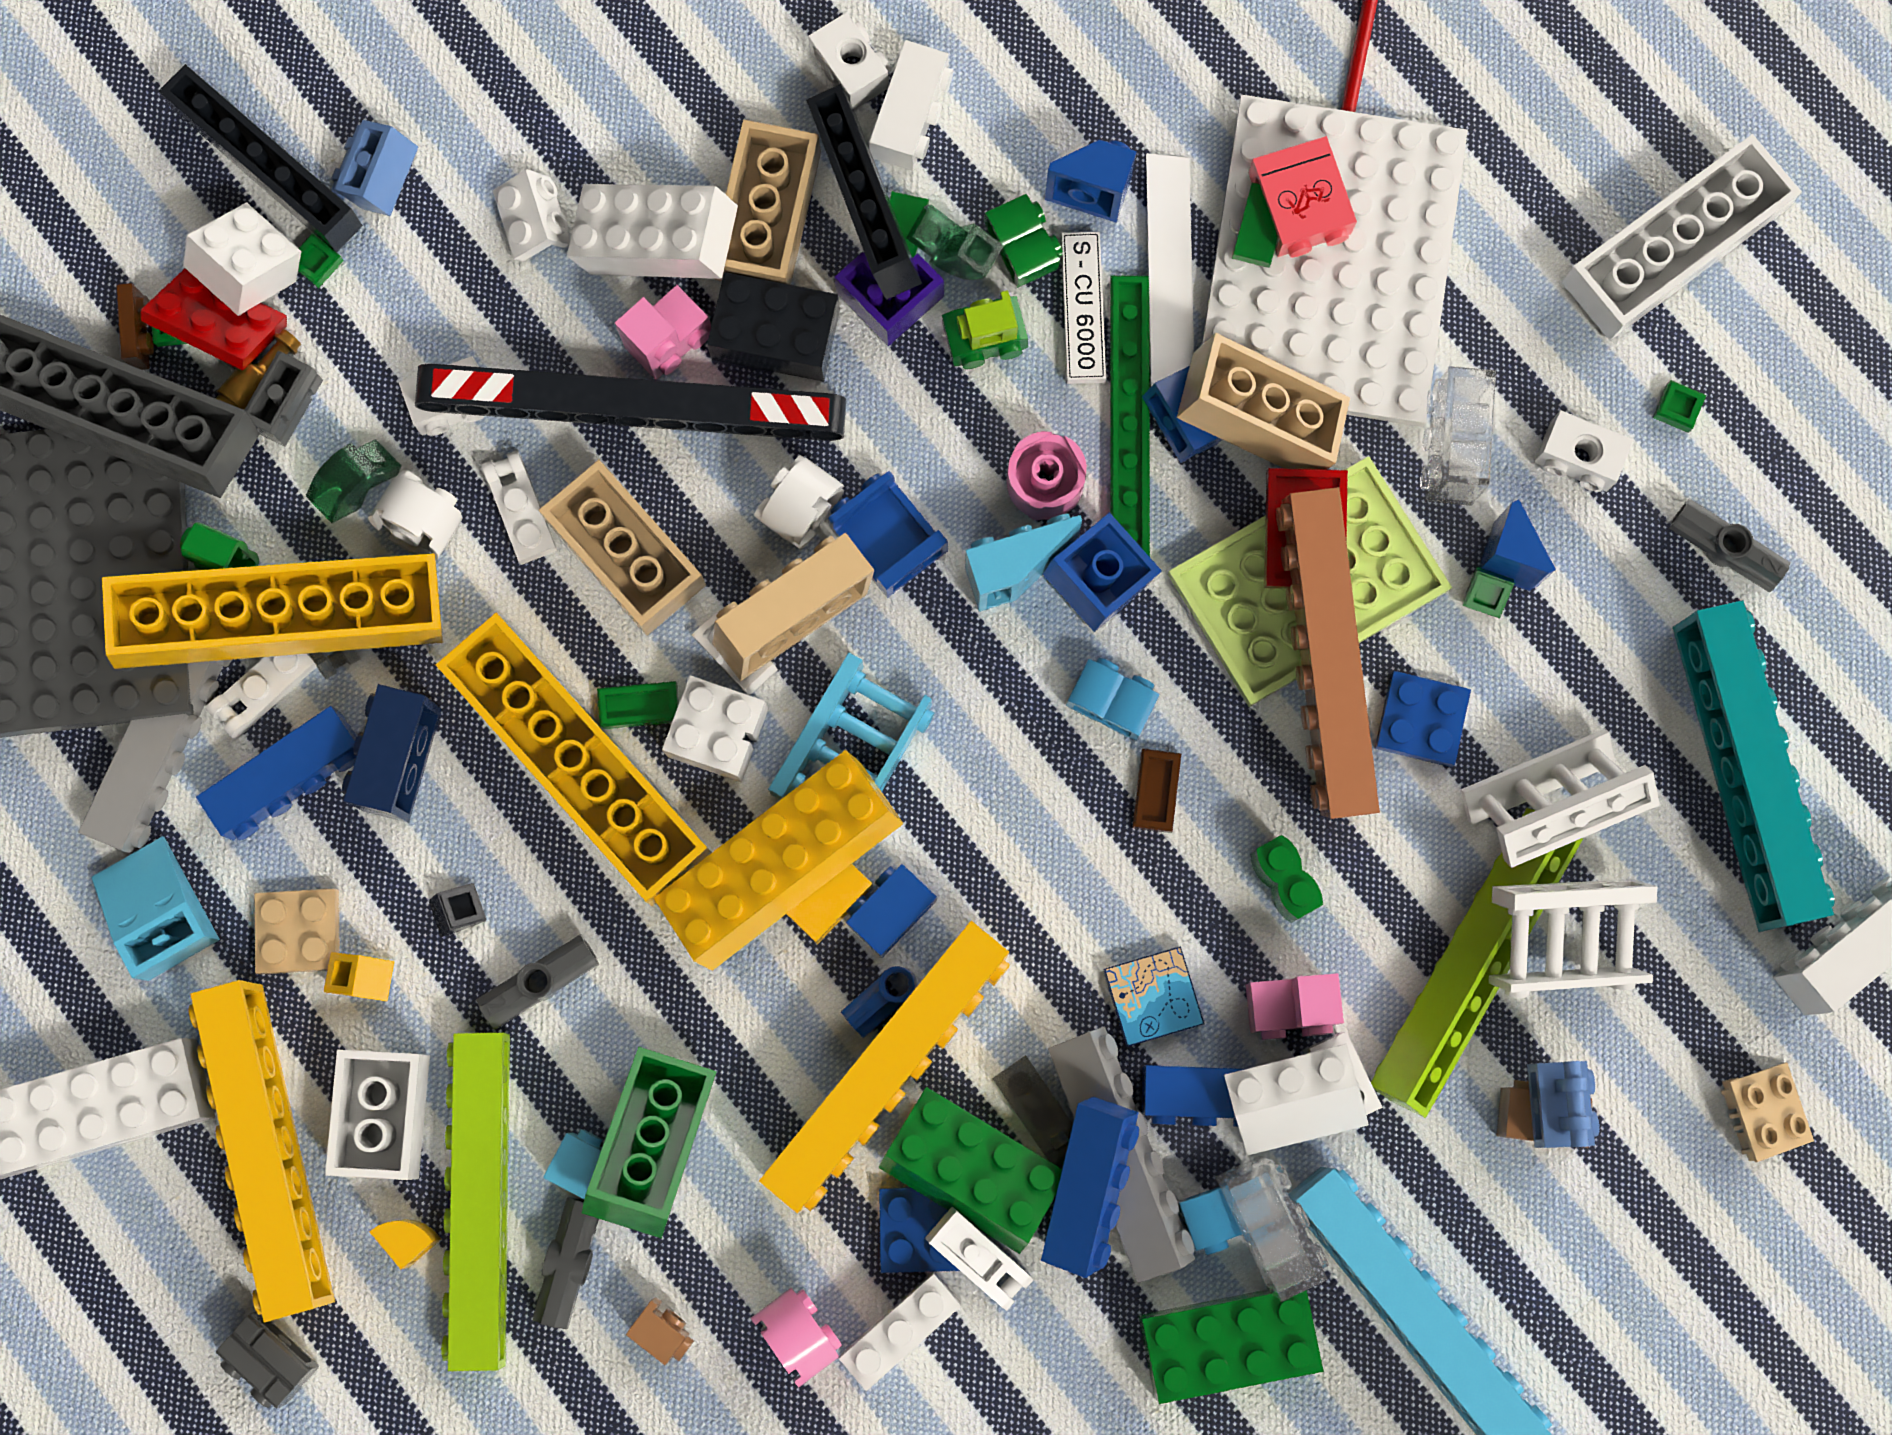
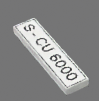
M1100 232L1062 233L1067 384L1105 383L1106 365Z

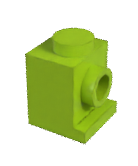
M1008 290L1000 292V300L993 302L992 299L986 298L970 304V308L964 309V315L956 317L961 339H969L971 350L1017 339L1018 325Z

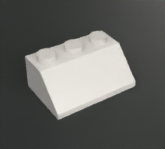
M1347 1044L1224 1075L1247 1155L1369 1125Z

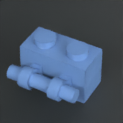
M362 120L361 125H357L353 137L347 138L344 146L346 154L340 168H335L331 180L334 182L331 191L342 201H344V198H347L363 210L391 216L418 146L392 126Z
M1587 1061L1527 1064L1534 1148L1595 1146L1594 1137L1599 1135V1120L1597 1113L1592 1111L1590 1097L1595 1092V1077L1593 1071L1588 1069Z

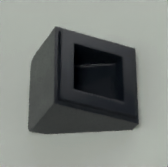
M474 883L436 893L429 900V905L441 937L451 935L487 920Z

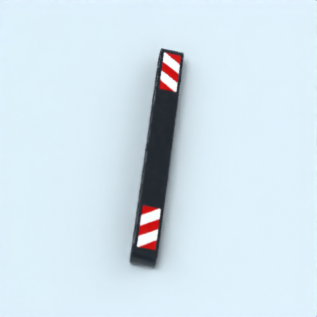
M421 364L417 370L415 407L420 410L437 413L836 441L844 438L846 398L837 394L444 364Z

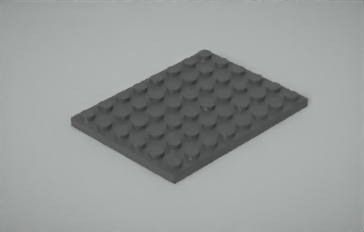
M48 429L0 434V738L130 723L131 720L179 714L194 715L193 705L190 702L188 663L113 668L106 656L102 590V577L188 571V560L183 558L180 548L181 537L187 529L185 484Z

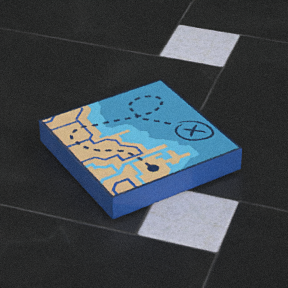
M1181 946L1103 969L1126 1047L1205 1024Z

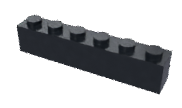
M186 64L159 90V93L175 113L336 253L363 226L352 208Z
M839 84L806 99L871 272L886 300L922 284L856 113L842 85Z

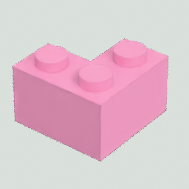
M678 285L670 290L654 306L643 297L615 322L625 349L655 380L663 374L669 375L675 371L682 361L681 357L691 348L693 350L700 348L708 340L709 332L711 331L709 317Z
M1338 973L1300 976L1293 979L1250 982L1246 984L1250 1033L1261 1032L1262 1040L1286 1038V1030L1301 1029L1302 1037L1326 1035L1333 1033L1334 1025L1344 1023Z

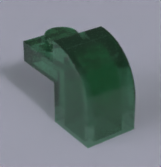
M931 204L923 207L906 239L931 257L929 261L931 264L953 276L966 280L986 278L1004 246L975 223L960 227Z
M376 439L358 448L349 443L334 453L320 467L310 484L306 497L331 523H334L360 510L369 489L397 476L401 464Z

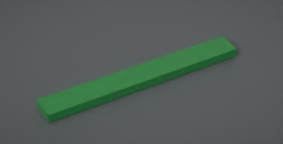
M1111 275L1110 513L1150 557L1149 408L1142 398L1149 390V276Z

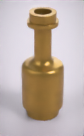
M285 329L279 334L276 333L274 338L277 342L257 364L250 363L244 370L237 368L216 391L218 396L215 399L244 410L277 352L280 351L285 354L290 352L295 355L301 343Z

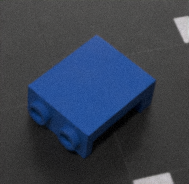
M890 471L882 476L877 473L870 477L861 486L862 492L851 500L848 497L840 500L830 510L832 515L828 517L829 527L835 535L840 537L846 533L873 567L872 580L887 598L948 552L947 539L939 530L935 532L895 483V478Z

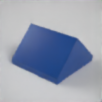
M1518 499L1512 502L1494 521L1479 567L1514 579V586L1530 591L1537 588L1556 571V568L1522 503Z

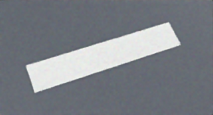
M1146 153L1152 386L1155 382L1190 366L1194 353L1189 157Z

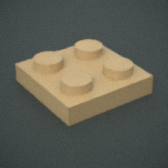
M334 888L254 893L255 974L327 971L330 953H340L339 890Z

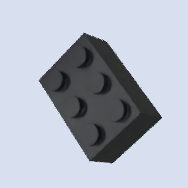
M724 272L707 344L711 359L824 382L840 313L838 294Z

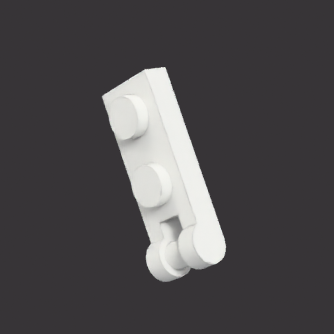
M515 450L507 454L508 458L495 463L493 460L481 463L518 562L523 565L557 551L548 524L539 512L541 506L519 451ZM514 472L517 481L503 486L500 477Z
M309 654L263 657L226 692L215 697L207 705L206 711L214 719L219 718L225 724L224 730L232 739L238 738L319 665ZM241 700L247 709L241 714H237L232 708Z
M953 1207L950 1208L925 1237L929 1244L1006 1311L1014 1304L1015 1301L1012 1298L1022 1287L1026 1289L1034 1280L1023 1268ZM1007 1272L1010 1275L1001 1287L996 1285Z

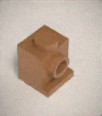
M655 1297L648 1303L628 1330L626 1336L662 1364L666 1365L673 1357L680 1361L694 1340L683 1329L686 1322L669 1309H666L664 1313L658 1310L662 1301Z

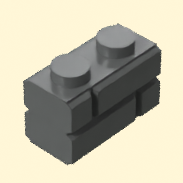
M278 351L244 410L248 413L260 435L286 447L312 401L311 396L316 394L323 379L311 366Z
M257 1312L246 1316L234 1332L216 1350V1353L223 1359L220 1363L222 1369L234 1379L244 1378L253 1387L250 1391L252 1397L267 1408L273 1405L277 1409L286 1405L319 1368V1365L272 1321L264 1323L262 1314L258 1315Z

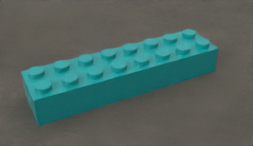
M1744 600L1697 610L1673 626L1672 629L1758 933L1833 916L1834 894L1831 887L1824 881L1821 870L1823 856L1818 845L1813 843L1809 829L1812 824L1809 809L1805 804H1802L1798 791L1800 787L1799 773L1789 760L1787 753L1789 739L1786 730L1778 722L1776 715L1777 697L1774 690L1768 687L1764 673L1766 671V659L1762 650L1757 649L1753 635L1755 632L1753 615L1749 610H1746Z

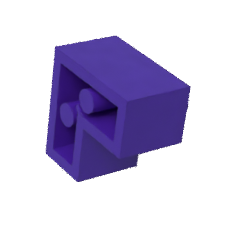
M864 252L860 253L834 277L836 293L887 346H890L944 297V279L918 253L912 259L922 284L887 300L871 272Z

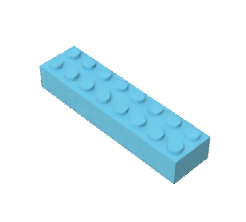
M1320 1167L1284 1197L1476 1435H1552L1547 1430L1552 1426L1547 1416L1536 1405L1531 1406L1526 1400L1521 1398L1520 1394L1524 1392V1389L1510 1372H1503L1498 1366L1494 1365L1492 1360L1496 1358L1493 1350L1481 1337L1476 1339L1471 1333L1467 1332L1464 1327L1469 1322L1453 1303L1448 1305L1444 1300L1440 1299L1436 1294L1441 1290L1438 1283L1425 1269L1420 1271L1417 1267L1413 1266L1409 1261L1414 1256L1411 1250L1398 1236L1393 1238L1390 1234L1386 1233L1382 1228V1225L1386 1223L1384 1217L1370 1202L1366 1205L1363 1201H1360L1355 1195V1192L1359 1190L1357 1184L1343 1169L1339 1172L1336 1168Z

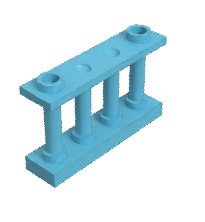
M848 652L768 789L770 794L781 800L806 780V776L802 772L809 760L814 763L819 760L827 764L839 755V753L826 747V742L822 740L829 726L834 729L839 726L890 755L879 775L866 769L882 792L917 730L924 733L935 714V712L930 710L932 699L924 695L918 707L866 679V674L861 672L864 668L863 660ZM849 692L854 695L858 692L908 720L909 723L899 740L892 739L846 713V708L842 704Z

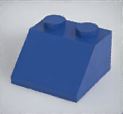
M1098 140L1051 162L1047 173L1045 200L1117 223L1131 182L1137 151L1131 150L1126 144L1119 141L1106 142Z
M1109 512L1053 558L1043 575L1093 632H1096L1151 583L1162 570Z

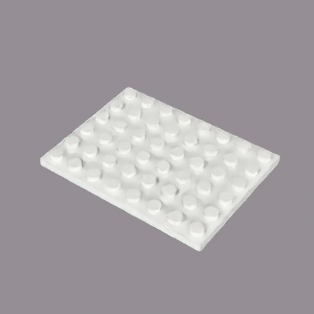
M1241 95L1202 345L1213 334L1218 333L1350 397L1347 415L1423 427L1427 419L1468 130ZM1327 136L1357 220L1349 238L1334 246H1327L1326 243L1313 246L1310 252L1291 258L1289 254L1277 257L1276 251H1274L1270 268L1232 259L1252 184L1248 174L1252 160Z

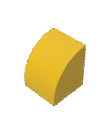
M331 952L323 992L387 1001L394 961Z
M411 1219L386 1222L369 1231L401 1270L411 1267L442 1240L431 1227Z

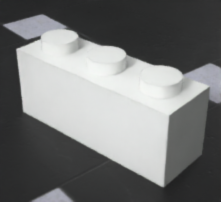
M905 40L869 141L873 159L913 171L917 159L923 160L925 158L930 137L926 136L930 124L936 125L942 103L938 102L941 90L948 91L953 77V69L949 68V53Z
M932 1272L841 1353L839 1360L864 1390L868 1391L961 1307V1302L936 1272Z

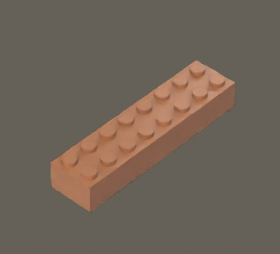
M1340 488L1290 493L1281 500V506L1276 508V520L1279 532L1285 531L1287 545L1281 547L1283 570L1290 571L1292 585L1286 587V600L1288 610H1295L1297 625L1291 627V640L1293 650H1300L1302 666H1296V680L1298 689L1305 690L1307 705L1301 706V720L1303 729L1310 730L1312 745H1307L1305 751L1308 769H1313L1316 777V785L1310 786L1312 805L1314 809L1320 811V815L1330 819L1380 813Z

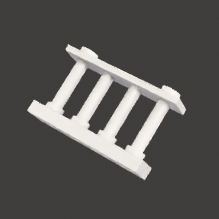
M1606 729L1461 789L1468 821L1472 825L1490 817L1499 826L1496 828L1503 858L1511 868L1660 805L1654 772L1644 765L1624 773L1615 763L1610 733ZM1596 772H1600L1608 779V781L1589 789L1580 781V779ZM1561 787H1564L1572 795L1553 804L1543 796ZM1525 802L1535 810L1518 819H1514L1506 811Z
M1634 879L1493 887L1492 903L1508 908V914L1512 915L1510 974L1489 975V984L1505 990L1506 996L1525 998L1530 996V991L1610 986L1619 990H1633L1636 984L1653 983V975L1633 968L1632 960L1635 910L1639 909L1640 903H1657V886ZM1606 905H1614L1618 909L1615 967L1597 968L1600 912L1605 910ZM1579 907L1583 911L1581 968L1562 970L1565 914L1569 913V908ZM1544 909V912L1548 913L1545 972L1527 973L1529 916L1534 915V910Z

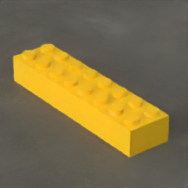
M435 553L102 577L106 656L114 669L443 643Z
M497 612L436 664L437 668L649 905L653 906L656 903L654 900L656 895L712 853Z
M970 921L769 1167L759 1182L797 1214L804 1208H807L809 1211L813 1210L828 1192L822 1186L831 1174L836 1178L840 1177L854 1160V1157L849 1152L856 1143L860 1142L863 1146L866 1145L880 1128V1125L875 1120L882 1111L886 1109L889 1113H892L906 1096V1093L901 1088L908 1079L912 1077L918 1081L931 1065L932 1061L927 1057L936 1045L944 1049L957 1033L958 1028L953 1024L963 1013L969 1018L984 998L979 992L985 984L989 982L995 986L1008 970L1010 964L1005 960L1009 955V951L973 921Z
M237 980L190 993L192 1004L188 1007L189 1017L195 1029L198 1028L201 1044L197 1048L198 1058L201 1066L204 1069L207 1068L210 1085H207L206 1088L207 1098L211 1108L216 1109L219 1125L216 1126L215 1130L216 1139L219 1147L226 1151L229 1165L225 1167V1179L231 1191L234 1190L238 1207L234 1208V1219L238 1230L244 1232L247 1248L243 1250L244 1264L247 1271L253 1273L256 1290H253L252 1293L254 1308L258 1315L262 1314L265 1323L334 1303L333 1289L263 985Z

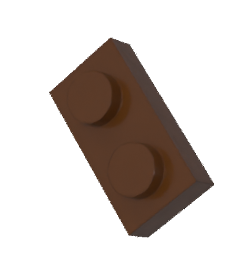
M132 283L116 285L121 359L128 365L138 369H150L149 356L154 353V345L150 333L147 332V324L141 321V309L149 302V299Z

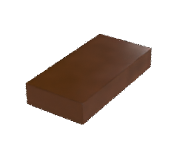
M1150 749L1141 750L1132 823L1133 829L1164 833L1173 832L1181 753Z

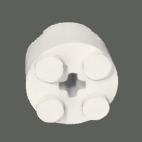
M799 455L789 469L783 467L777 473L770 485L775 489L770 499L767 497L761 502L754 516L761 523L801 550L816 536L817 533L813 530L822 521L826 523L828 517L831 515L830 510L840 501L844 493L842 489L844 485L809 459Z
M402 470L398 476L392 479L368 519L378 531L382 525L390 530L391 535L388 539L416 555L435 553V560H438L462 521V515L454 507L457 499L452 494L441 488H436L433 491L422 485L421 479L416 475Z

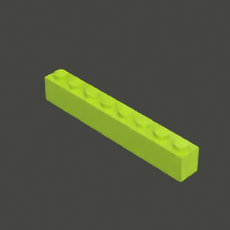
M1526 808L1522 816L1530 814L1535 810ZM1583 838L1512 868L1504 861L1502 852L1495 859L1492 870L1481 889L1475 894L1473 903L1463 921L1457 926L1450 944L1442 958L1437 961L1434 972L1423 991L1417 996L1414 1007L1405 1023L1397 1031L1394 1042L1385 1058L1376 1068L1371 1084L1377 1092L1389 1101L1424 1118L1427 1117L1499 987L1489 984V975L1507 974L1510 970L1512 915L1508 914V908L1492 903L1493 887L1559 883ZM1543 909L1534 910V915L1529 916L1528 936Z
M453 1033V1042H449L447 1046L448 1067H453V1083L448 1084L446 1089L447 1108H452V1125H447L445 1132L446 1149L451 1150V1166L446 1167L444 1177L445 1190L447 1192L451 1191L450 1208L445 1209L444 1231L445 1233H450V1250H445L443 1256V1272L445 1276H449V1293H444L442 1301L443 1317L449 1318L448 1335L443 1336L441 1354L442 1360L448 1361V1371H498L506 1366L510 1034Z

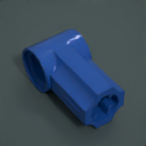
M900 966L890 967L848 1004L841 1013L862 1038H865L906 1001L917 987V979L913 972L907 968ZM902 973L907 977L909 987L904 995L897 997L889 992L887 983L893 974Z

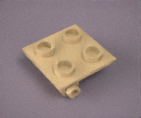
M1787 1062L1741 1078L1737 1077L1722 1081L1724 1089L1721 1090V1093L1725 1097L1728 1109H1737L1736 1112L1730 1113L1729 1117L1730 1119L1740 1118L1741 1123L1734 1125L1733 1129L1734 1131L1744 1130L1737 1133L1742 1148L1741 1153L1747 1154L1749 1161L1759 1162L1814 1141Z

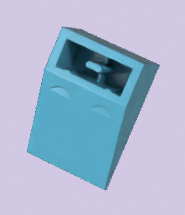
M1061 514L1047 520L1046 526L1032 529L1031 525H1026L1010 531L1009 537L994 541L993 537H986L973 542L971 548L967 549L965 553V570L979 612L1016 601L1043 575L1052 559L1078 539L1082 524L1081 515L1070 518L1069 514Z
M163 836L91 877L113 943L131 977L134 979L149 981L220 940Z

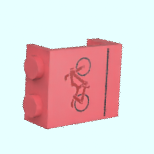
M1327 136L1252 160L1248 174L1251 182L1260 184L1279 238L1275 249L1277 257L1287 254L1291 258L1299 257L1310 252L1313 246L1326 243L1327 246H1334L1349 238L1357 220Z

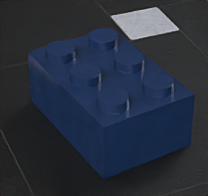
M378 684L375 694L371 693L366 702L365 716L368 719L364 732H359L354 743L353 753L357 757L353 770L348 771L343 780L342 793L345 794L344 802L363 812L409 823L442 709L425 695Z

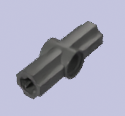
M1691 499L1684 503L1668 528L1706 552L1708 559L1713 564L1720 567H1730L1767 592L1773 591L1789 570L1791 562L1754 540L1751 532L1745 526L1729 524ZM1723 538H1727L1734 543L1736 547L1735 553L1729 552L1724 547Z
M580 934L537 962L525 965L518 974L482 995L476 1001L485 1019L496 1030L537 1003L552 998L558 990L600 964L590 945ZM543 971L547 976V985L541 992L533 993L529 987V979L535 972Z
M567 1197L556 1238L551 1241L543 1263L542 1276L545 1277L532 1321L553 1328H569L580 1286L584 1285L592 1262L593 1250L591 1245L599 1219L581 1213L584 1200Z

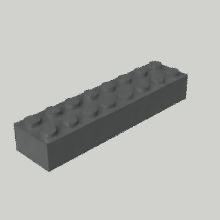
M0 315L1 411L218 498L222 497L260 435L246 410Z

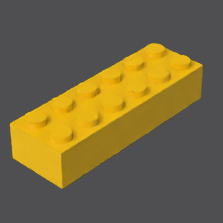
M844 750L656 895L654 900L693 961L713 971L904 823L864 766L847 750Z

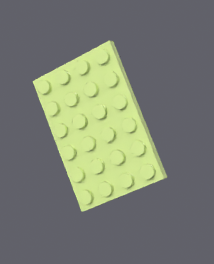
M1369 456L1346 469L1348 470L1346 544L1359 643L1440 597L1452 588ZM1266 515L1171 569L1167 574L1248 707L1296 680V666H1302L1300 650H1293L1291 627L1297 624L1295 610H1288L1286 589L1264 588Z

